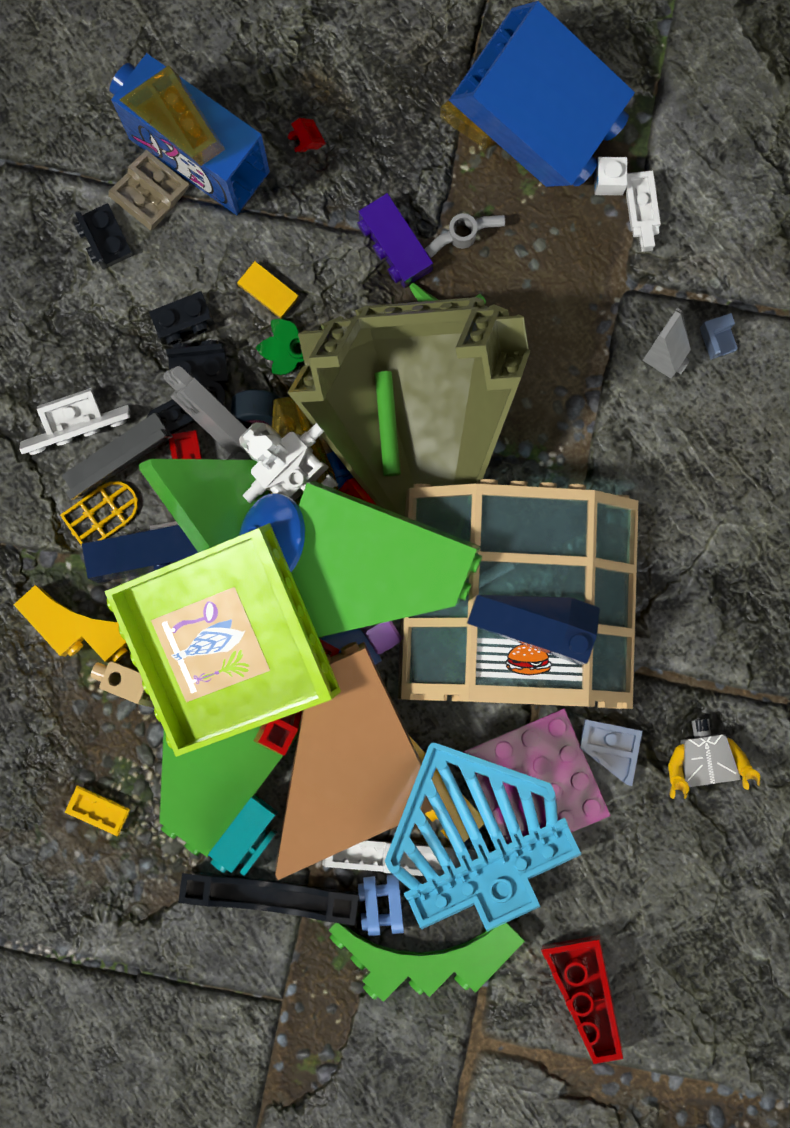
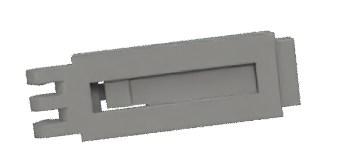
M177 366L166 371L163 375L164 380L175 390L170 397L230 454L226 460H248L250 455L241 447L239 441L240 436L247 428L182 367Z

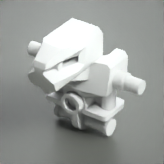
M256 422L252 424L239 438L241 447L248 452L252 460L257 461V464L251 469V474L256 480L243 494V497L251 503L259 495L269 490L272 493L286 495L295 501L304 492L307 482L316 481L328 469L325 463L320 462L315 457L311 448L324 430L316 423L301 436L294 432H289L281 438L271 426L265 423ZM327 475L326 479L321 483L331 488L338 486L337 482L330 475Z

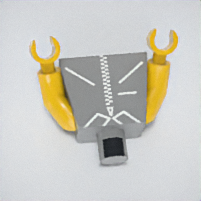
M709 719L692 721L694 738L681 740L680 745L675 747L668 764L670 783L672 784L669 795L672 799L675 797V790L682 791L684 799H686L689 787L740 780V775L742 776L744 789L749 790L748 779H754L757 785L760 786V774L752 768L746 754L733 739L727 738L725 734L711 735Z

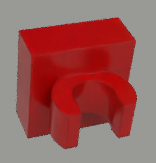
M298 118L291 124L294 131L288 134V139L296 140L299 138L300 145L294 149L295 152L303 153L308 149L318 150L326 144L313 119Z

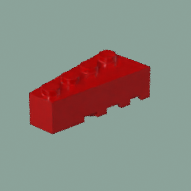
M600 935L542 945L541 952L551 969L554 980L564 997L567 1008L577 1025V1029L593 1064L623 1059V1048Z

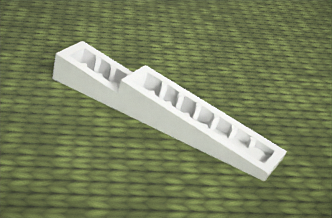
M365 840L324 859L322 865L331 868L391 873L386 866L385 858L392 842ZM414 844L439 876L445 874L429 845ZM444 847L456 868L460 867L461 864L454 849ZM467 849L472 860L479 858L475 850ZM404 852L400 865L411 875L424 876Z

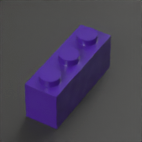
M388 193L359 210L360 221L357 224L365 237L370 235L375 244L372 247L380 260L385 258L390 268L387 270L396 284L400 282L406 288L433 271V262Z

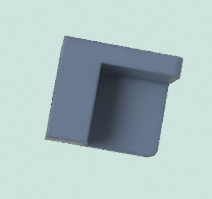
M732 313L705 321L700 327L710 360L733 353L738 349L731 331L735 324Z

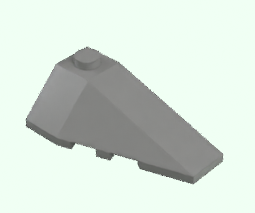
M679 308L675 310L643 359L644 362L669 378H672L676 372L682 374L690 362L686 358L691 348L682 310Z

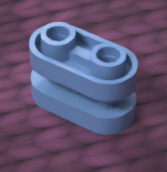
M387 875V884L376 885L375 876L363 877L364 883L358 884L359 900L365 901L366 913H361L362 931H368L369 936L381 935L380 926L391 925L392 934L404 933L399 879L394 875ZM388 896L389 914H379L378 897Z

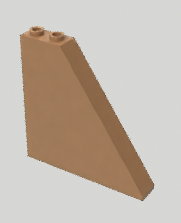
M352 642L340 649L341 653L332 657L329 654L326 655L341 692L332 700L302 710L276 861L275 875L278 880L398 826L422 765L365 642L360 644ZM426 796L421 806L423 814L433 810Z

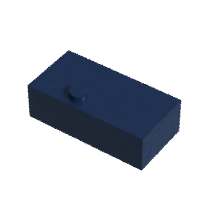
M179 525L82 544L87 577L97 583L146 574L198 553Z

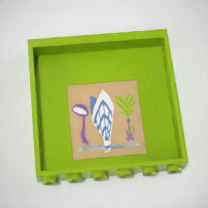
M270 523L104 591L107 596V605L114 613L119 624V633L126 641L131 652V661L138 668L143 688L151 698L155 716L161 722L166 733L167 744L173 749L176 757L327 702L341 692Z

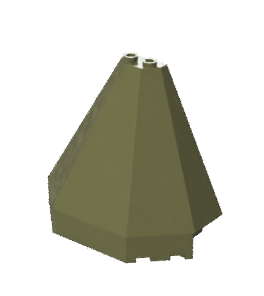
M473 297L364 306L355 310L356 316L344 319V317L340 316L321 324L322 330H305L298 333L305 366L301 368L287 393L314 426L317 423L324 430L321 434L323 439L377 506L405 516L406 491L409 488H414V484H430L431 487L480 484L531 351L528 347L524 316L519 314L509 316L507 309L495 304L487 307L483 299ZM381 371L392 372L401 475L383 476L375 373ZM472 495L436 497L435 499L419 498L417 499L416 521L461 538L471 512Z

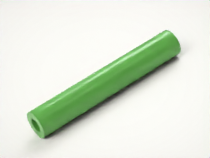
M381 371L375 373L383 476L401 475L392 372Z

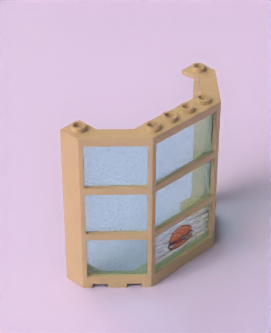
M482 479L480 484L432 487L430 484H414V488H409L406 491L405 517L481 546L478 554L482 555V560L477 572L471 571L467 582L471 583L472 586L465 601L460 599V602L454 607L401 619L400 636L402 640L400 642L398 700L447 701V695H452V701L595 707V701H598V708L633 709L638 500L630 499L629 495H613L597 490H586V485L570 484L568 489L557 488L556 483L543 482L539 483V487H529L526 481H510V485H498V480ZM476 595L572 597L599 607L598 632L588 663L578 665L466 624Z

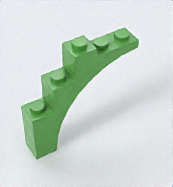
M508 922L488 932L485 931L465 943L443 950L426 952L402 951L376 944L355 933L345 924L333 923L329 927V931L332 933L329 938L340 949H343L345 946L353 954L350 959L358 968L363 970L366 967L369 970L362 979L365 983L363 989L374 1000L379 997L383 1002L408 976L411 978L408 983L419 995L425 992L430 997L453 972L457 974L454 979L466 991L470 987L476 993L525 942L523 937Z

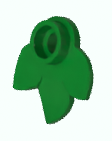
M283 319L271 320V328L274 336L259 343L256 350L263 358L273 361V374L286 375L291 373L298 363L304 362L302 353L294 352V347L300 344L299 332L294 323Z

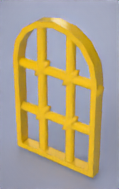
M119 481L108 482L97 487L96 490L60 516L71 530V534L76 537L82 546V540L95 530H98L102 536L98 540H103L122 527H125L136 515L138 498L134 490L127 484ZM111 485L123 486L110 496L104 490V488ZM128 489L134 498L120 508H117L113 503L114 498ZM101 492L104 496L102 498L103 501L89 510L84 502ZM109 503L113 509L112 513L98 523L93 516L94 512ZM134 503L133 512L126 520L122 515L124 513L123 510ZM81 506L84 510L83 515L70 524L65 516ZM117 515L122 523L106 534L102 529L103 525ZM89 517L93 523L91 525L92 528L78 536L73 527Z

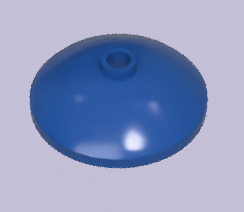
M276 493L268 494L260 498L249 509L242 522L239 535L270 523L290 572H292L300 559L304 546L305 525L303 515L299 506L290 497Z

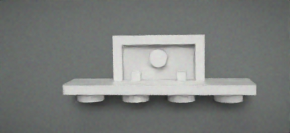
M92 388L37 406V411L46 433L21 441L19 449L21 454L29 452L30 455H34L46 449L45 446L54 443L57 445L69 443L73 440L72 437L80 434L90 436L99 432L101 427L122 425L127 421V418H130L129 406L126 405L101 414Z

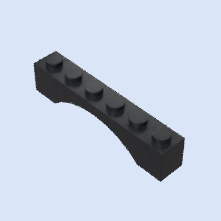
M186 870L182 873L178 903L207 907L260 910L312 918L325 922L355 925L359 892Z

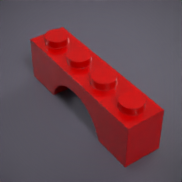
M319 639L326 655L329 654L332 657L339 653L340 650ZM302 711L261 725L253 741L279 755L285 756L299 729Z

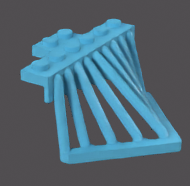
M431 743L428 746L385 858V863L388 870L410 889L404 895L409 901L421 929L475 905L488 932L541 907L529 879L580 856L581 852L566 819L563 818L558 821L556 794L551 783L452 748ZM448 763L459 766L496 850L489 852ZM436 768L479 857L475 860H472L432 781ZM475 772L489 777L512 843L506 844ZM503 782L517 787L528 826L529 835L523 837ZM531 792L544 797L546 827L540 829ZM425 796L428 798L461 864L458 868L454 866L421 811ZM415 824L445 874L439 876L412 842L410 835ZM404 852L428 882L421 884L400 865Z

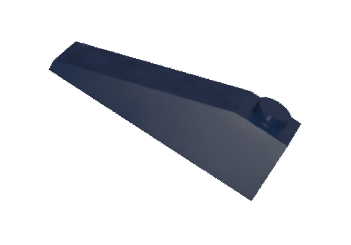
M476 595L466 624L575 664L583 665L588 663L597 637L600 608L572 597Z

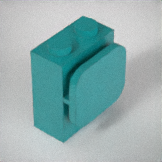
M257 795L252 796L209 852L208 856L212 858L210 863L223 873L226 870L232 873L239 864L243 863L244 867L239 873L245 876L278 833L275 829H272L269 834L265 832L266 828L278 814V811Z

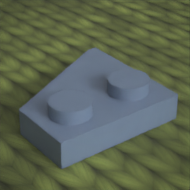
M584 719L580 749L623 783L632 786L643 731Z

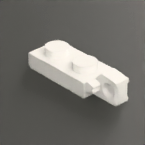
M653 170L627 173V187L625 191L631 231H633V237H640L642 252L653 251V247H655L654 235L659 234L661 224Z

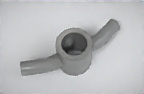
M458 214L452 218L449 231L439 235L424 250L429 258H432L444 245L452 243L457 248H468L474 243L477 231L488 227L505 226L504 215L484 216L475 220L469 214ZM458 226H466L472 233L461 237L456 234V228Z

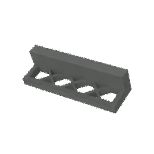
M153 413L61 475L70 488L66 492L70 500L81 499L172 438V434L159 414Z

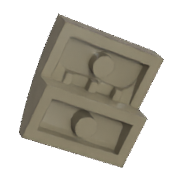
M146 149L128 166L127 174L109 190L108 196L152 231L189 188V184Z

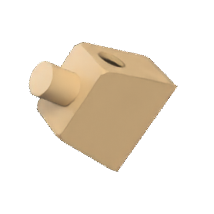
M112 661L108 665L99 662L94 665L91 671V678L101 682L100 689L136 704L154 708L150 696L143 688L142 678L138 670Z

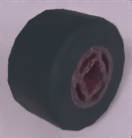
M245 390L238 392L232 397L231 414L247 429L252 424L258 422L265 423L277 431L282 424L283 402L279 396L272 392Z

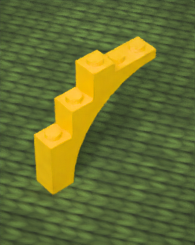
M34 585L14 604L59 656L66 657L69 654L71 657L84 646L81 643L83 640L94 649L104 662L109 663L113 660L116 663L128 652L126 649L128 645L119 633L118 622L96 620L77 614L58 603L39 586Z

